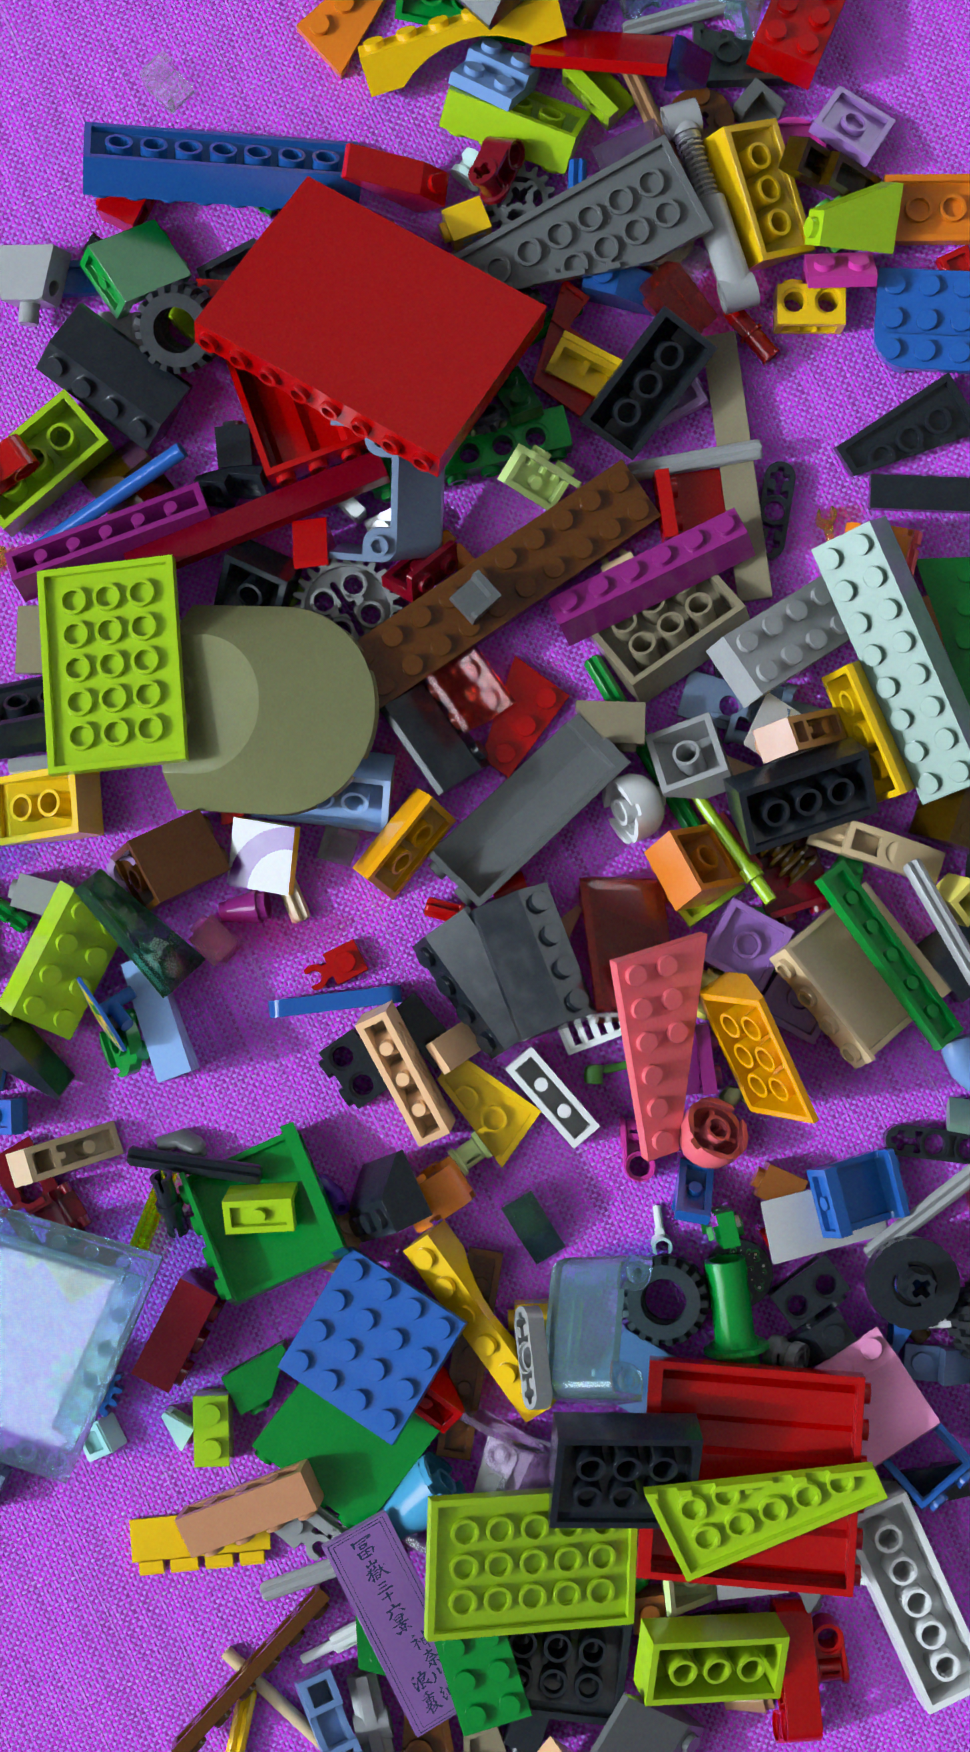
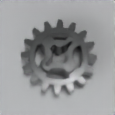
M523 163L510 187L509 194L501 203V207L498 208L497 204H487L484 207L488 217L493 216L490 220L492 228L499 225L503 227L512 220L536 208L534 203L537 201L538 196L541 197L542 204L550 200L555 195L554 187H546L549 177L545 175L538 178V168L534 167L530 172H527L525 163ZM516 198L519 202L513 204V200Z

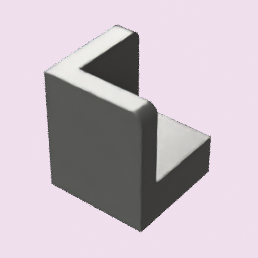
M755 78L734 103L732 111L734 119L740 124L776 118L778 121L783 115L787 103L758 78Z
M477 570L472 574L471 579L457 590L449 600L474 625L499 602L502 595L481 571Z

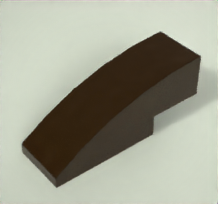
M789 136L778 167L779 170L833 198H836L838 195L846 196L880 183L882 178L842 152L830 151L812 138L803 136Z

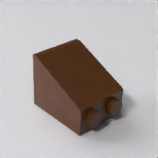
M199 808L128 840L110 857L115 863V868L121 880L125 882L126 889L141 918L220 878L231 869L227 852L222 846L218 845L213 836V826L207 816L202 815ZM126 856H130L134 858L137 864L132 865L129 861L119 860Z

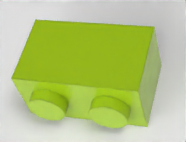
M226 1388L198 1389L193 1395L194 1468L227 1467L231 1465L234 1459L233 1400Z

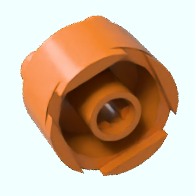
M450 1155L427 1166L420 1171V1175L415 1177L432 1215L413 1224L418 1233L423 1232L433 1226L432 1221L444 1220L468 1204L476 1196L458 1164Z

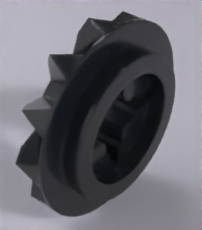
M489 404L468 435L475 437L481 434L485 436L490 432L496 433L498 429L507 426V422L511 420L509 410L498 404Z

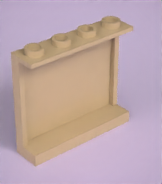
M866 881L861 885L911 956L941 998H944L951 991L868 883ZM832 906L769 958L775 966L778 975L787 981L797 994L799 1002L808 1008L818 1021L820 1029L833 1040L840 1049L842 1057L854 1069L876 1059L874 1055L913 1021Z

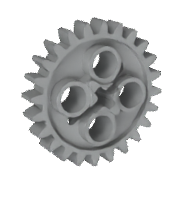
M332 559L330 566H318V573L308 568L307 575L311 580L308 582L299 579L298 581L304 593L294 592L293 598L301 602L300 605L293 607L316 612L330 618L337 625L343 624L350 629L351 635L356 640L362 636H359L348 614L340 615L339 611L342 605L336 594L332 591L331 583L337 585L343 600L348 606L354 604L355 608L352 614L364 631V635L403 609L401 606L393 605V602L401 596L390 593V590L382 586L381 576L387 570L383 569L376 573L374 571L376 562H370L366 567L363 565V561L352 563L350 560H343L342 563H339L337 559ZM356 578L362 583L363 589L358 594H349L344 589V582L347 579ZM320 595H327L332 599L333 607L326 612L320 611L314 605L315 598ZM371 607L379 612L380 620L375 624L365 623L361 618V612L365 608Z

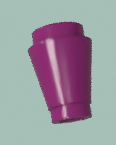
M253 890L220 902L219 915L221 921L263 923L264 919H269L272 916L269 894L265 891Z

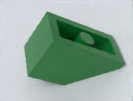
M286 1339L231 1368L221 1377L241 1415L249 1410L254 1415L271 1405L269 1399L275 1393L281 1369L277 1366L289 1345Z

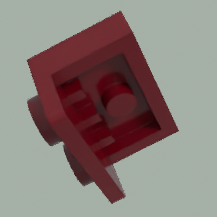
M449 540L429 557L399 561L381 576L382 586L412 603L455 571L458 567L457 543Z

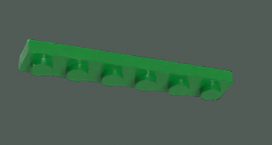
M843 860L835 864L814 883L933 1050L943 1049L964 1030L845 861Z

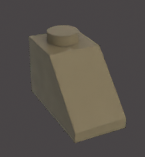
M576 700L575 712L579 713L601 738L607 737L621 753H636L637 747L644 746L646 702Z

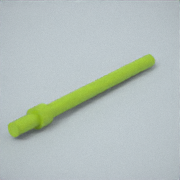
M691 798L740 868L739 874L747 885H752L765 906L776 900V895L762 877L764 872L757 862L752 863L709 799Z

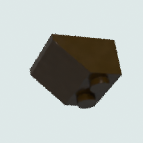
M970 786L922 805L919 798L908 833L970 854Z

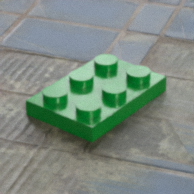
M508 1635L434 1641L464 1737L532 1716L530 1703Z

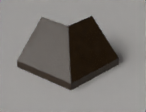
M130 439L83 477L81 481L91 494L98 498L153 459L141 446ZM162 474L107 513L112 514L176 489L167 477Z

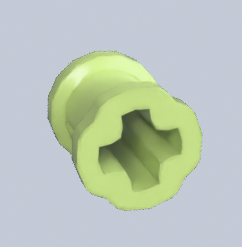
M475 1131L471 1134V1139L455 1150L451 1148L447 1151L451 1158L456 1161L464 1176L468 1175L469 1169L485 1157L490 1159L493 1156Z

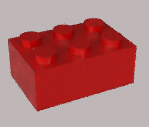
M771 0L753 40L746 65L765 73L768 72L782 77L783 80L808 90L846 0Z

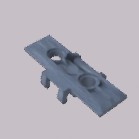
M693 670L688 674L676 716L691 719L710 712L717 728L726 730L722 743L729 745L730 742L745 746L744 741L748 732L735 729L737 720L752 724L764 697L744 709L726 680ZM787 682L785 687L780 686L770 692L801 714L824 710L792 700L798 685ZM724 697L734 698L738 703L737 713L731 716L723 714L719 708L721 699ZM787 709V711H788V717H789L791 710H790V709Z

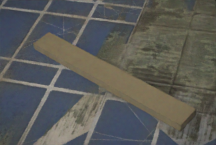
M730 331L704 336L718 347L705 364L716 445L722 446L749 441L751 437L736 332ZM754 460L720 466L725 509L728 511L735 508L748 531L755 552V556L733 566L738 598L743 603L772 599L773 594Z

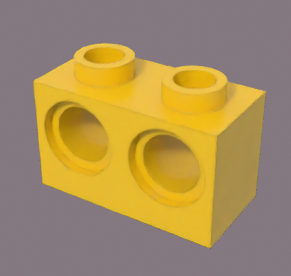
M788 279L783 281L782 284H777L773 293V334H841L846 325V287L808 288L807 284H803L798 279ZM794 300L799 304L800 310L796 312L790 311L785 307L784 302ZM827 300L832 303L834 310L831 312L823 311L819 307L818 302Z

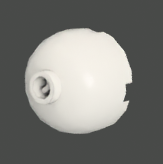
M630 773L620 775L602 789L604 808L610 806L615 817L608 820L617 836L627 844L640 842L654 834L662 825L666 797L663 796L661 788L656 787L645 776Z

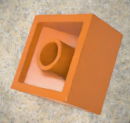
M709 824L670 830L644 852L675 911L699 907L745 883L739 874L740 869Z

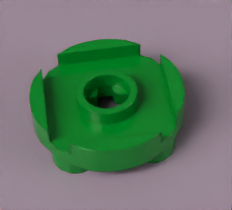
M133 1008L125 1009L134 1022L133 1026L125 1031L121 1030L111 1014L107 1015L127 1051L122 1052L105 1031L99 1032L105 1059L111 1069L118 1067L121 1071L117 1074L119 1077L138 1073L142 1067V1062L149 1059L145 1041L141 1040L138 1030L139 1021Z

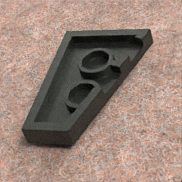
M693 21L692 40L696 85L701 84L708 88L748 87L755 78H758L766 86L794 85L783 80L782 77L768 72L765 73L746 65L753 40L734 36L735 32L722 29L721 33L705 29V24Z

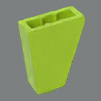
M880 182L809 209V217H807L804 223L805 245L893 254L904 183Z

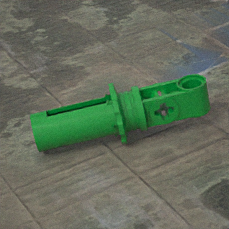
M724 1254L704 1260L708 1281L715 1339L703 1347L704 1355L717 1361L763 1364L760 1362L759 1354L764 1353L770 1346L769 1341L767 1342L764 1337L755 1335L746 1256L742 1254Z

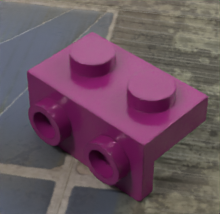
M707 1023L695 1025L686 1095L717 1094V1085H722L720 1064L714 1065L712 1052L718 1050V1042L713 1030L709 1029V1024Z

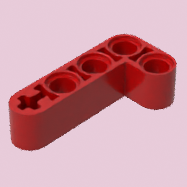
M801 1596L771 1598L769 1612H776L790 1636L781 1697L778 1699L779 1709L774 1710L772 1714L775 1741L777 1743L821 1741L823 1737V1722L812 1615L807 1613Z

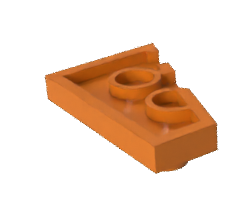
M324 0L296 25L297 32L342 79L353 55L358 52V46L362 45L364 36L371 24L375 23L387 0Z

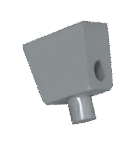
M54 244L0 245V298L2 301L19 308L18 324L37 327L39 325L40 308H57L61 304L71 253Z

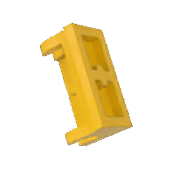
M565 330L545 372L596 397L623 360Z

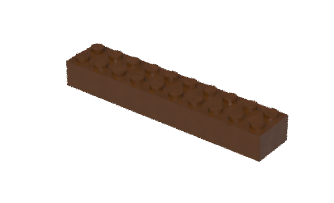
M622 459L357 640L364 650L362 655L366 660L369 670H372L375 675L378 687L379 709L421 683H425L594 567L605 557H608L655 525L661 514ZM480 570L502 596L492 609L472 625L449 599L471 579L475 571Z

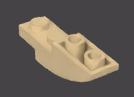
M851 821L807 836L805 843L809 846L869 864V866L907 877L903 870L905 864L919 858L935 886L946 854L922 843L857 821Z

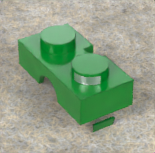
M726 1204L712 1207L711 1212L712 1214L714 1213V1216L716 1215L718 1225L713 1226L712 1229V1226L707 1227V1225L700 1224L703 1235L707 1234L709 1241L715 1240L716 1237V1242L723 1249L741 1246L739 1236H743L745 1233L740 1214L737 1215L736 1211L730 1209Z

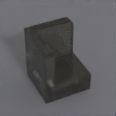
M326 824L317 858L351 868L361 835Z

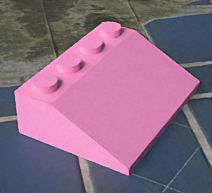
M877 1326L814 1368L863 1372L866 1377L865 1382L871 1383L870 1405L864 1404L863 1415L864 1419H869L868 1441L862 1440L861 1455H867V1462L872 1461L874 1468L941 1424Z

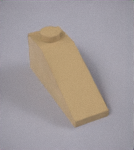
M113 1120L8 1153L5 1156L14 1186L17 1188L123 1154V1149Z

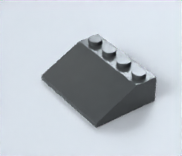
M624 1693L590 1752H695L701 1743L700 1737L705 1727L679 1705L645 1707L641 1696Z

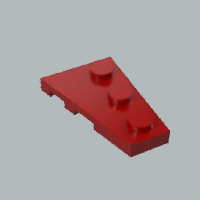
M517 656L514 657L485 744L490 766L506 778L513 774L570 697Z

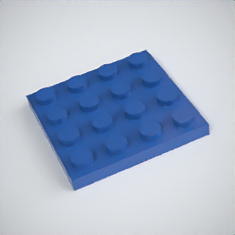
M349 1246L350 1253L343 1256L277 1367L390 1445H395L469 1322L356 1247Z

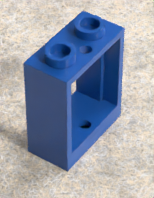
M942 1424L932 1429V1431L958 1459L961 1465L924 1498L890 1459L881 1464L907 1492V1495L923 1513L929 1508L935 1512L949 1499L946 1493L955 1485L961 1489L970 1482V1455Z

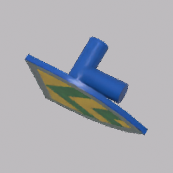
M80 977L76 978L98 1023L122 1052L127 1051L107 1015L111 1014L121 1030L130 1029L134 1022L122 1006L137 997L134 990L129 985L98 1004Z

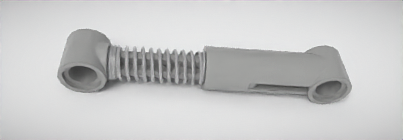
M693 97L660 108V114L665 135L668 141H673L677 145L678 153L681 156L680 159L683 161L682 166L685 167L684 172H686L691 185H693V189L714 230L703 235L702 238L717 281V292L724 313L728 315L760 305V293L755 276L748 269L725 195L716 190L718 185H715L716 180L712 179L714 174L711 173L712 168H709L711 164L707 162L709 157H706L707 152L703 151L705 146L702 145L703 140L700 139V132L703 131V120L698 102Z

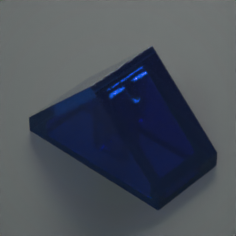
M676 34L663 90L673 92L706 88L713 55L683 35Z

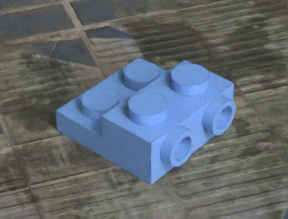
M481 38L469 47L465 61L451 71L448 84L509 112L535 90L541 67L530 65V56L524 53L509 51L497 40Z

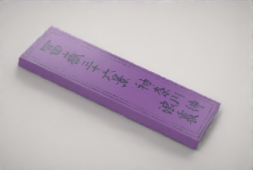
M383 1509L321 1546L415 1735L420 1737L457 1713L435 1643L427 1642L424 1637L425 1590L386 1511Z

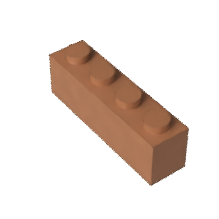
M307 1458L186 1505L174 1521L191 1558L202 1554L205 1557H210L224 1549V1546L233 1542L236 1545H241L253 1539L255 1534L267 1530V1533H273L283 1528L288 1521L296 1518L299 1521H304L313 1517L318 1512V1508L325 1495Z

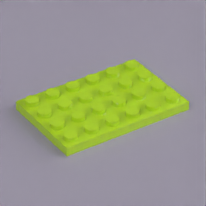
M171 554L37 571L48 774L56 777L189 762L175 557Z
M549 1488L428 1496L424 1637L426 1641L434 1642L634 1624L638 1529L549 1528Z

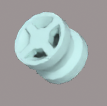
M466 147L462 153L461 162L455 164L450 172L464 187L472 191H478L479 188L474 186L469 180L468 172L479 152Z

